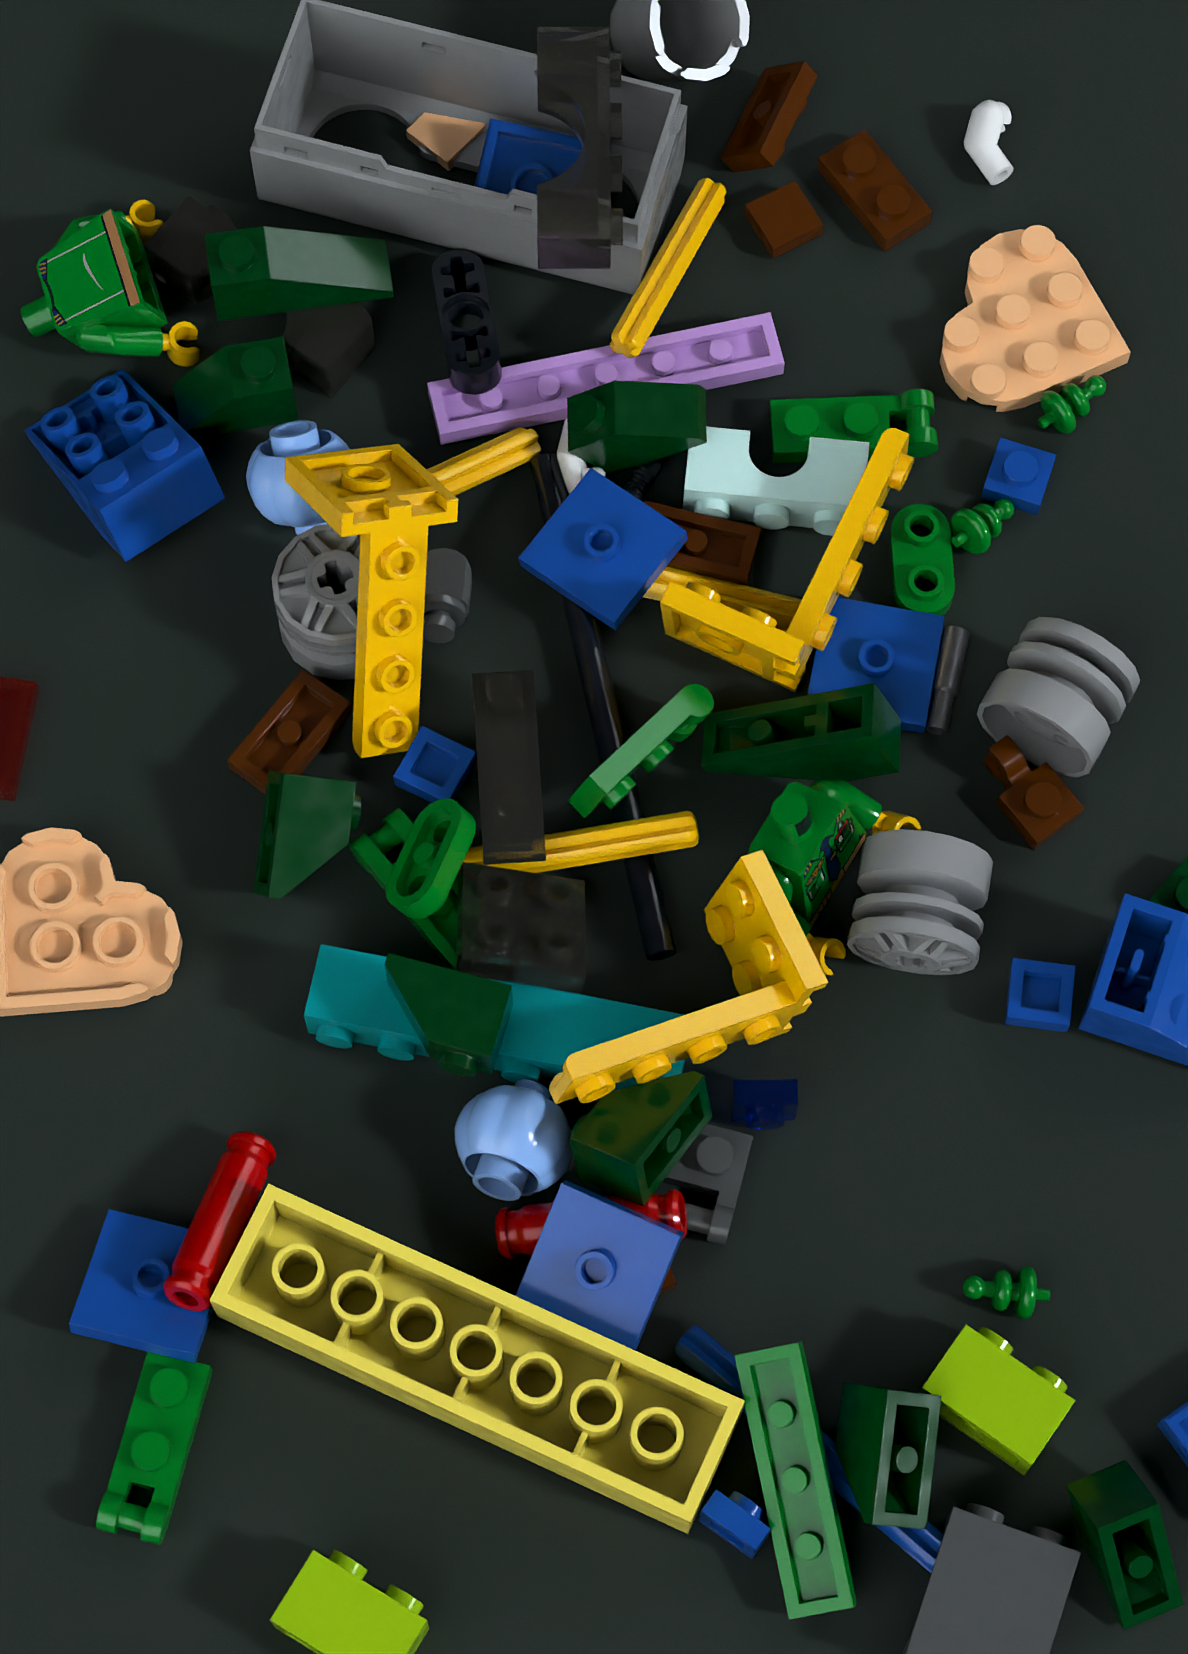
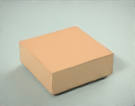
M424 112L406 130V135L416 146L419 147V142L436 155L438 163L450 171L454 167L453 160L484 131L486 124Z

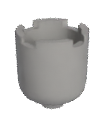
M616 0L610 13L609 37L614 54L626 71L643 81L663 84L704 82L725 75L730 70L729 65L735 60L739 48L746 46L749 40L750 15L745 0Z

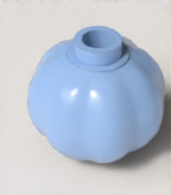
M309 420L291 421L272 428L269 431L270 438L256 447L248 462L246 480L254 505L265 518L274 524L295 527L297 535L314 526L328 524L285 481V457L350 450L349 447L332 431L325 429L317 430L316 423Z
M522 1079L516 1081L514 1086L499 1085L470 1100L463 1107L457 1118L454 1128L455 1145L465 1171L473 1177L472 1182L475 1187L493 1198L514 1201L521 1196L535 1194L556 1183L569 1168L573 1156L569 1139L572 1130L563 1110L550 1100V1091L542 1084Z

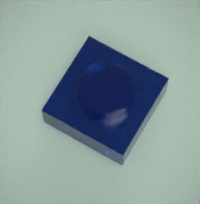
M797 1079L733 1080L731 1093L732 1122L746 1121V1126L750 1129L771 1130L783 1127L785 1120H795L798 1108Z

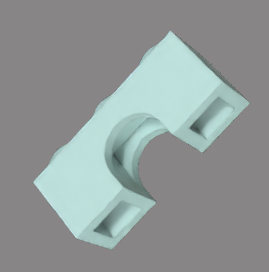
M706 426L707 443L688 449L683 510L726 520L754 522L757 526L764 529L779 530L787 526L813 528L818 533L833 536L868 464L870 442L810 437L807 460L803 467L792 475L774 477L761 472L751 461L749 455L750 431Z

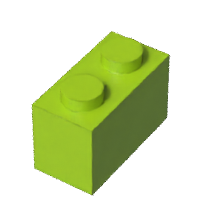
M966 1324L920 1392L942 1396L939 1415L941 1418L1016 1471L1025 1475L1076 1400L1065 1393L1068 1387L1057 1375L1039 1365H1035L1031 1370L1011 1356L1013 1348L1001 1336L984 1327H981L977 1332Z
M315 1550L312 1551L270 1618L271 1623L277 1630L316 1654H414L430 1629L428 1621L419 1615L424 1607L420 1601L391 1584L385 1594L362 1580L368 1570L337 1550H333L329 1558L324 1557Z

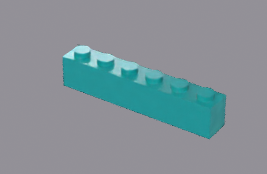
M321 944L304 1012L308 1033L315 1034V1039L318 1042L335 1048H351L353 1042L376 1046L378 1047V1053L392 1059L409 1061L414 1059L415 1054L430 1057L388 985L384 965L387 957ZM467 973L512 985L513 1006L494 1070L501 1071V1076L504 1079L515 1083L522 1079L538 1082L539 1078L552 1081L555 1075L563 1072V1064L570 1054L684 1015ZM685 1060L671 1064L672 1068L667 1073L652 1081L682 1074ZM633 1077L616 1083L613 1091L639 1084Z

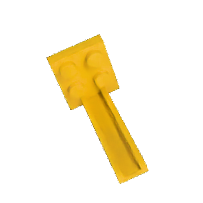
M889 428L882 433L787 632L775 628L776 620L760 610L744 607L742 612H739L719 603L721 596L702 584L688 582L687 586L684 587L670 581L660 601L665 634L796 693L806 672V662L813 648L823 651L834 631L837 617L830 615L839 594L849 597L856 586L863 568V564L857 562L856 559L864 542L867 541L875 544L882 532L889 511L881 507L890 488L900 491L908 478L914 463V457L907 455L909 434L897 428Z
M399 444L285 457V481L341 537L360 535L353 747L361 758L408 751L418 734L428 527L457 522L458 498Z
M763 850L741 856L704 908L708 932L713 941L722 946L731 964L733 982L740 996L570 1054L563 1064V1072L555 1075L549 1085V1091L555 1104L578 1097L580 1103H589L609 1094L615 1089L616 1083L634 1077L638 1084L646 1083L667 1073L672 1068L671 1064L688 1058L691 1059L693 1064L704 1063L722 1054L728 1048L727 1045L746 1039L748 1045H754L790 1031L792 1026L789 1021L792 1017L804 1013L812 1004L809 996L813 991L825 988L829 982Z

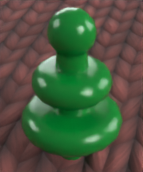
M1093 375L1086 380L1085 385L1081 388L1073 383L1065 384L1061 389V395L1055 391H1045L1040 397V405L1045 415L1037 420L1038 425L1045 429L1052 424L1060 433L1071 434L1076 429L1074 415L1085 417L1090 412L1089 399L1099 397L1105 392L1107 387L1106 381L1101 376Z
M1003 498L997 500L992 507L988 504L980 503L975 505L972 510L962 508L956 511L950 521L953 535L951 538L952 544L955 547H961L970 554L980 555L986 552L991 545V539L998 537L1001 533L1002 521L1010 519L1014 514V505L1010 500Z
M1031 1266L1021 1267L1015 1282H1012L1011 1275L1007 1270H999L995 1273L993 1281H984L981 1277L974 1275L966 1278L962 1285V1291L972 1300L980 1299L983 1296L990 1297L992 1306L997 1311H1004L1009 1306L1010 1301H1013L1015 1315L1021 1320L1029 1319L1032 1316L1036 1300L1046 1302L1050 1300V1289L1037 1288V1275Z

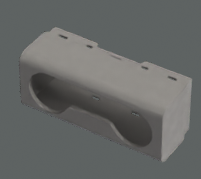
M301 0L254 127L255 137L250 148V156L259 200L455 250H467L490 259L634 295L656 256L680 180L685 156L688 106L681 104V90L322 0ZM356 110H374L386 113L401 121L407 128L424 112L486 124L484 131L453 160L454 167L478 172L490 118L602 142L604 146L599 167L613 172L628 184L636 197L638 209L635 218L631 219L517 189H512L506 195L388 165L381 155L313 137L332 118ZM418 142L420 155L427 160L438 162L437 156Z

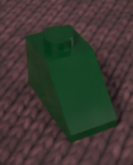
M284 336L224 346L173 383L179 425L193 439L298 421Z
M614 380L568 397V452L595 467L602 468L604 472L612 476L707 443L705 388L698 384Z
M268 770L253 893L267 898L282 899L348 845L350 831L356 830L361 815V798L359 794H355L356 782Z
M388 953L384 964L388 985L430 1058L438 1060V1066L441 1069L458 1076L475 1077L477 1071L492 1075L513 1006L512 985Z
M690 1071L612 1091L602 1097L589 1114H584L578 1119L569 1138L579 1179L644 1206L712 1118L704 1075Z
M842 1382L835 1450L864 1523L915 1529L927 1528L942 1396L890 1387Z
M1123 1460L1066 1484L1079 1536L1118 1623L1123 1630L1184 1605L1159 1503L1129 1463Z

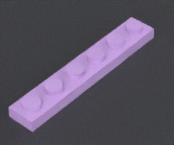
M771 312L649 337L640 354L631 359H628L623 354L615 353L610 345L501 367L502 377L495 388L483 394L471 395L462 393L452 386L449 378L429 382L427 385L440 444L444 445L511 431L518 427L526 428L564 420L567 418L568 397L614 380L698 384L705 388V390L784 374L785 362Z

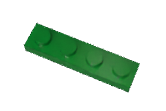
M799 1341L736 1354L734 1356L743 1400H745L744 1405L789 1619L854 1608L857 1605L803 1342Z

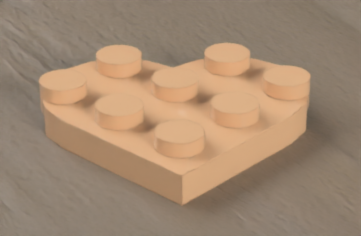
M1033 225L1026 230L1018 229L999 233L971 254L965 287V297L968 306L956 313L946 323L940 356V365L945 381L960 399L966 402L967 397L982 405L997 406L996 412H1007L1024 408L1040 401L1041 395L1047 390L1059 393L1067 383L1078 385L1093 375L1099 376L1128 363L1131 351L1077 259L1062 242L1056 240L1054 233L1049 228L1042 225Z
M50 827L24 835L21 838L22 843L10 850L2 864H0V1017L124 1007L165 993L172 985L173 974L179 966L183 944L174 911L166 905L161 897L150 893L140 883L116 881L108 856L101 851L97 844L83 838L80 832L72 829Z

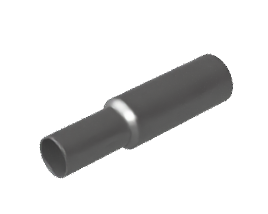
M946 626L943 629L932 687L933 698L926 730L932 734H947L954 697L959 692L970 632L962 627Z

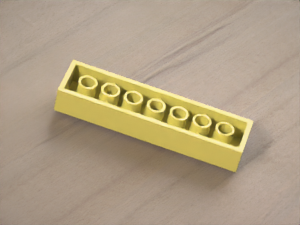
M269 1183L210 1298L217 1317L686 1534H689L741 1417L745 1402L743 1399Z

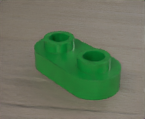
M927 504L909 505L896 514L889 534L894 603L897 608L943 616L949 610L955 592L950 525L945 515L933 506ZM915 525H923L931 533L920 537L915 535L910 528ZM921 579L929 580L934 584L935 589L928 592L921 591L916 587L915 582Z
M450 798L439 799L429 804L419 814L387 881V900L410 919L425 918L438 911L444 905L463 860L473 842L476 831L475 819L455 800Z

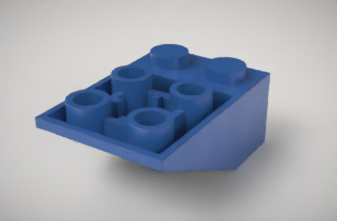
M123 368L111 376L101 378L89 390L62 407L50 410L41 420L24 430L27 437L100 535L125 562L225 499L201 446Z
M1126 893L1124 894L1114 916L1078 1029L1188 1066V914Z

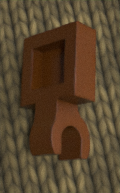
M1008 735L988 748L987 752L989 755L983 759V763L1006 789L998 797L995 804L1033 850L1081 816L1085 808L1047 762L1031 771L1023 753Z

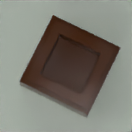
M796 181L745 204L744 215L772 259L823 234L824 224Z

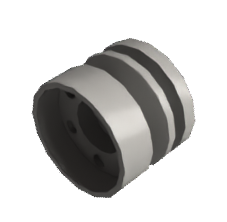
M329 524L314 526L294 537L278 555L271 579L282 641L293 660L313 675L339 681L355 678L360 535L341 537ZM340 586L343 593L334 594L331 587Z
M1035 618L1026 624L1018 644L1012 648L1007 660L1009 669L997 674L979 705L977 716L982 727L996 742L1008 735L1019 747L1027 763L1038 768L1047 762L1057 775L1080 777L1089 774L1110 736L1111 731L1108 725L1119 722L1126 703L1131 701L1138 688L1140 678L1136 667L1126 655L1104 637L1079 624L1060 618Z
M899 829L880 831L866 837L862 847L857 884L867 895L857 898L853 905L851 915L855 922L852 923L849 929L847 946L853 954L862 959L893 970L927 975H952L973 970L978 963L980 946L976 940L983 933L984 926L980 916L973 911L983 908L988 900L993 866L990 855L985 850L968 841L929 831Z

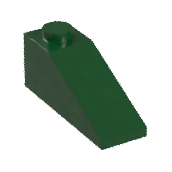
M267 226L204 234L211 288L218 321L394 297L385 240Z
M875 683L714 712L704 719L701 767L706 772L819 781L832 779L852 781L898 773L900 769L901 719Z

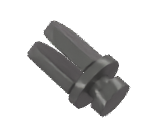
M439 548L427 552L423 639L429 642L446 643L454 639L455 628L464 624L469 614L472 591L471 568L467 558L456 550Z

